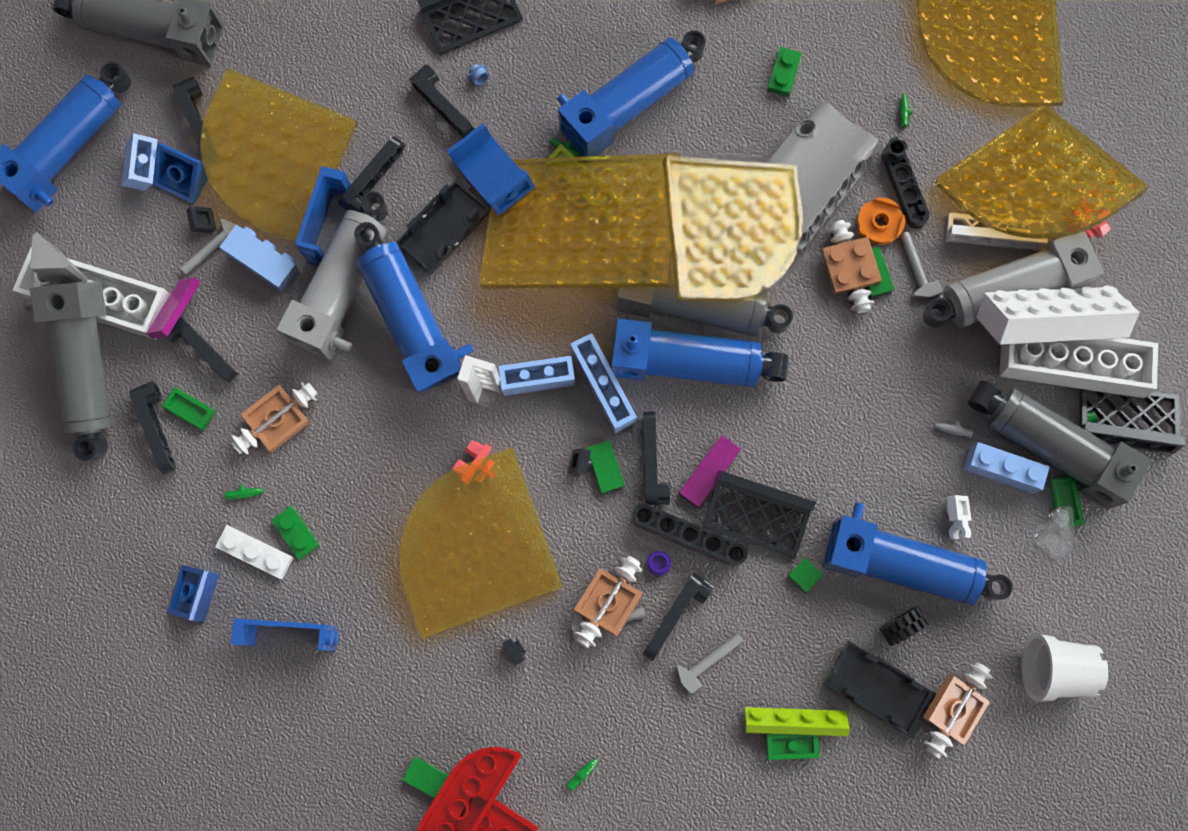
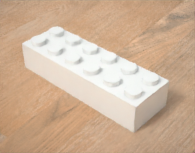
M32 247L13 288L14 292L28 300H31L30 288L59 285L51 284L30 269ZM69 259L89 279L87 282H102L106 316L96 317L97 322L150 338L146 333L171 294L164 288Z
M1111 286L1032 291L1021 289L1010 292L999 290L984 293L976 318L999 344L1130 337L1140 312L1131 305L1130 301L1118 293L1116 288Z
M1125 338L1001 344L999 377L1145 398L1157 389L1158 343Z

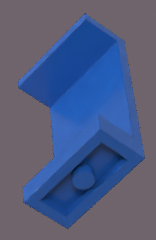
M484 123L447 150L453 163L498 216L536 188L529 174L515 164L494 140Z
M321 166L295 242V246L300 251V254L311 265L319 266L324 256L323 251L316 243L333 193L342 196L351 185L344 171Z
M234 618L231 637L232 645L255 646L257 626L320 630L318 650L334 651V646L338 645L339 632L336 631V626L327 624Z

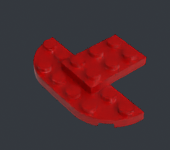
M487 747L474 751L464 757L449 774L423 816L417 831H537L539 826L496 799L523 754L505 747Z

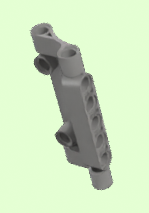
M821 102L808 119H804L797 124L795 129L741 194V203L723 224L724 228L733 236L753 245L765 255L766 259L773 266L782 269L795 253L796 248H805L861 177L866 167V161L879 146L878 140L872 134L849 122L832 105L827 102Z

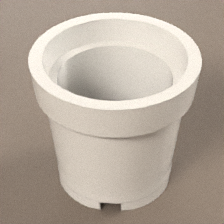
M1031 635L1025 644L1021 663L1023 684L1028 696L1034 701H1054L1058 697L1100 696L1098 694L1099 690H1104L1108 681L1107 661L1102 660L1100 653H1103L1102 649L1096 645L1060 641L1049 635Z

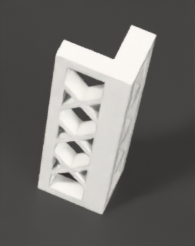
M948 213L946 242L1040 251L1048 243V234H1043V222ZM953 220L962 221L966 226L953 225ZM978 223H985L989 228L974 226ZM1002 225H1008L1012 230L998 228ZM1026 227L1036 228V233L1023 232L1022 230Z
M465 355L457 380L468 401L478 404L483 388L501 394V380L495 364Z

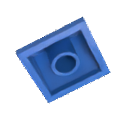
M158 143L153 185L193 204L211 175L201 161L162 143Z
M182 565L167 613L192 621L205 622L219 574Z

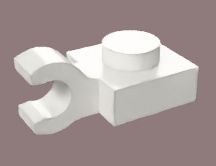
M948 496L946 511L949 515V520L954 521L949 530L950 538L959 539V530L962 532V538H970L971 530L968 526V521H971L968 496Z

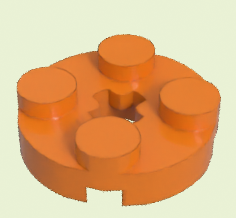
M876 198L864 204L858 213L856 221L858 235L861 238L869 237L870 243L875 245H890L905 227L904 213L902 215L899 209L900 206L888 198ZM879 217H883V221L887 225L878 226L875 219L878 220Z

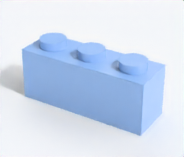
M236 225L221 244L220 249L224 254L283 292L299 271L294 264L296 260L285 252L283 255L275 251L276 247L269 241L264 240L262 242L257 239V234L250 228L245 226L242 229Z
M571 356L499 366L504 396L575 386Z
M977 442L969 447L963 470L1034 494L1043 490L1049 466Z

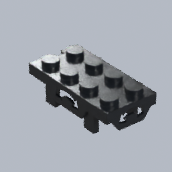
M460 177L450 186L446 184L439 191V194L406 225L408 230L396 241L399 248L430 276L493 210L482 196L476 198L470 192L472 190L471 186Z
M849 640L844 645L823 682V685L911 739H914L922 724L918 721L924 708L926 710L929 708L936 696L935 692L921 685L911 676Z

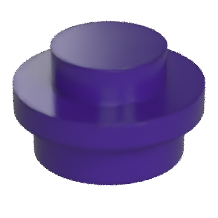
M655 551L648 556L646 565L650 573L662 576L670 570L671 559L665 552Z

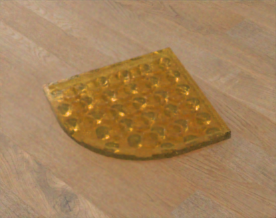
M917 0L919 34L925 52L936 70L955 88L977 100L1000 106H1061L1064 103L1056 0Z
M227 68L207 110L201 130L200 143L203 166L217 195L237 216L260 229L296 242L321 166L338 170L358 123L355 119Z
M1046 104L1037 108L935 179V185L975 220L1002 233L1035 239L1058 238L1089 230L1111 218L1148 190V185Z
M665 156L662 162L677 300H741L764 291L778 281L791 266L797 254L798 242L802 236L803 216L797 166Z
M513 447L469 462L446 473L422 494L408 516L401 537L399 567L404 591L421 639L563 588Z

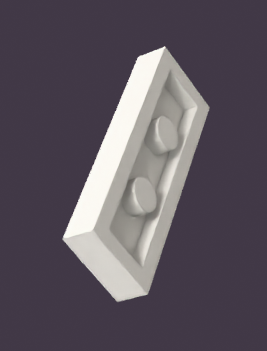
M226 525L215 546L279 579H283L294 558Z

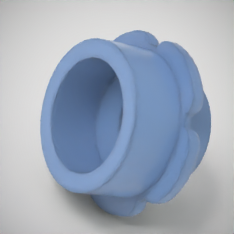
M476 64L469 70L468 80L476 86L484 84L489 78L485 65L480 66Z

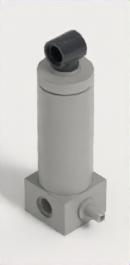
M375 191L364 194L361 199L362 209L360 212L346 211L300 303L291 300L276 329L288 343L331 361L337 347L347 352L352 347L350 342L342 339L345 331L340 325L363 281L355 261L364 252L355 240V229L360 223L370 222L379 230L382 241L387 234V230L379 221L386 218L388 207L383 196ZM373 204H380L377 209H370ZM365 231L362 234V240L365 242L371 241L374 237V232Z
M1053 225L1048 229L1053 241L1043 251L945 286L943 290L944 299L936 298L932 300L923 311V320L928 326L936 328L952 319L957 327L963 328L980 322L976 317L984 293L999 290L1010 292L1021 289L1027 291L1061 288L1078 289L1090 286L1104 274V271L1085 230L1063 237L1058 225ZM932 309H938L942 313V317L935 316Z

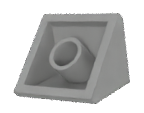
M37 232L32 235L30 264L32 271L51 284L79 283L89 280L54 245Z

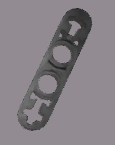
M425 64L409 78V82L462 138L466 137L474 130V127L434 87L439 81V77L429 65Z
M193 76L173 85L175 94L206 161L210 162L219 158L194 102V99L203 96L196 78Z
M396 136L390 138L343 193L339 200V205L347 211L360 212L362 209V197L374 188L401 156L405 149V143Z
M894 137L889 140L884 148L882 160L906 222L912 228H921L929 219V210L906 154L907 143L905 140ZM904 170L907 173V179H898L895 171ZM910 190L914 192L916 198L913 201L906 200L903 193ZM915 210L917 215L923 216L920 221L918 218H913Z
M181 316L179 317L170 334L166 336L170 341L174 343L182 335L228 382H231L239 375Z
M150 381L131 389L129 394L155 462L161 473L167 474L176 470V464L152 405L161 401L162 395L156 383Z
M655 411L643 412L645 504L670 505L669 483H657Z
M693 572L642 655L653 662L692 598L704 604L715 585Z

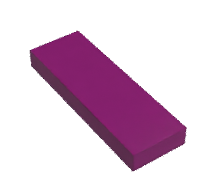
M196 277L179 280L146 334L150 338H161L170 334L200 285V281Z
M721 435L678 494L699 508L715 486L719 470L725 472L741 449Z

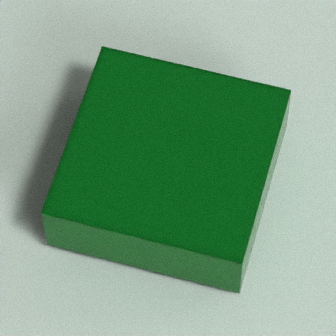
M805 557L787 576L806 593L823 574Z

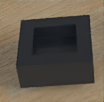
M190 206L186 210L191 232L213 233L216 230L212 208Z
M581 448L572 451L568 474L575 476L586 475L591 466V450Z
M510 638L502 643L515 665H519L526 660L523 655L527 652L519 640L514 642Z

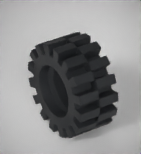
M916 606L891 619L881 626L879 630L891 647L915 635V633L927 627L929 622L920 607Z

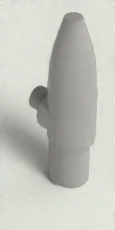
M955 421V425L935 424V428L942 432L970 438L973 435V430L960 426L959 421Z

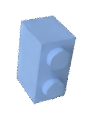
M133 134L126 141L121 186L145 191L153 184L157 139Z

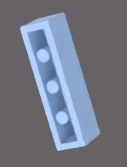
M591 333L571 343V352L614 433L616 434L634 425L637 421V416L593 334Z

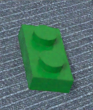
M780 47L768 86V92L787 97L790 96L802 52Z
M293 506L288 507L271 519L299 560L321 546Z
M766 733L768 760L820 758L818 735Z

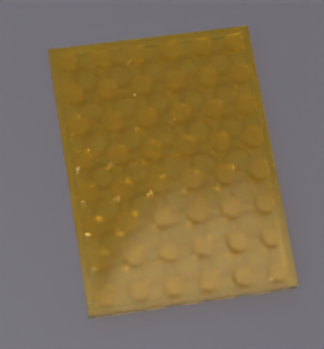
M680 153L512 159L521 170L524 169L529 174L536 188L499 216L491 208L479 286L482 289L669 287L682 162Z

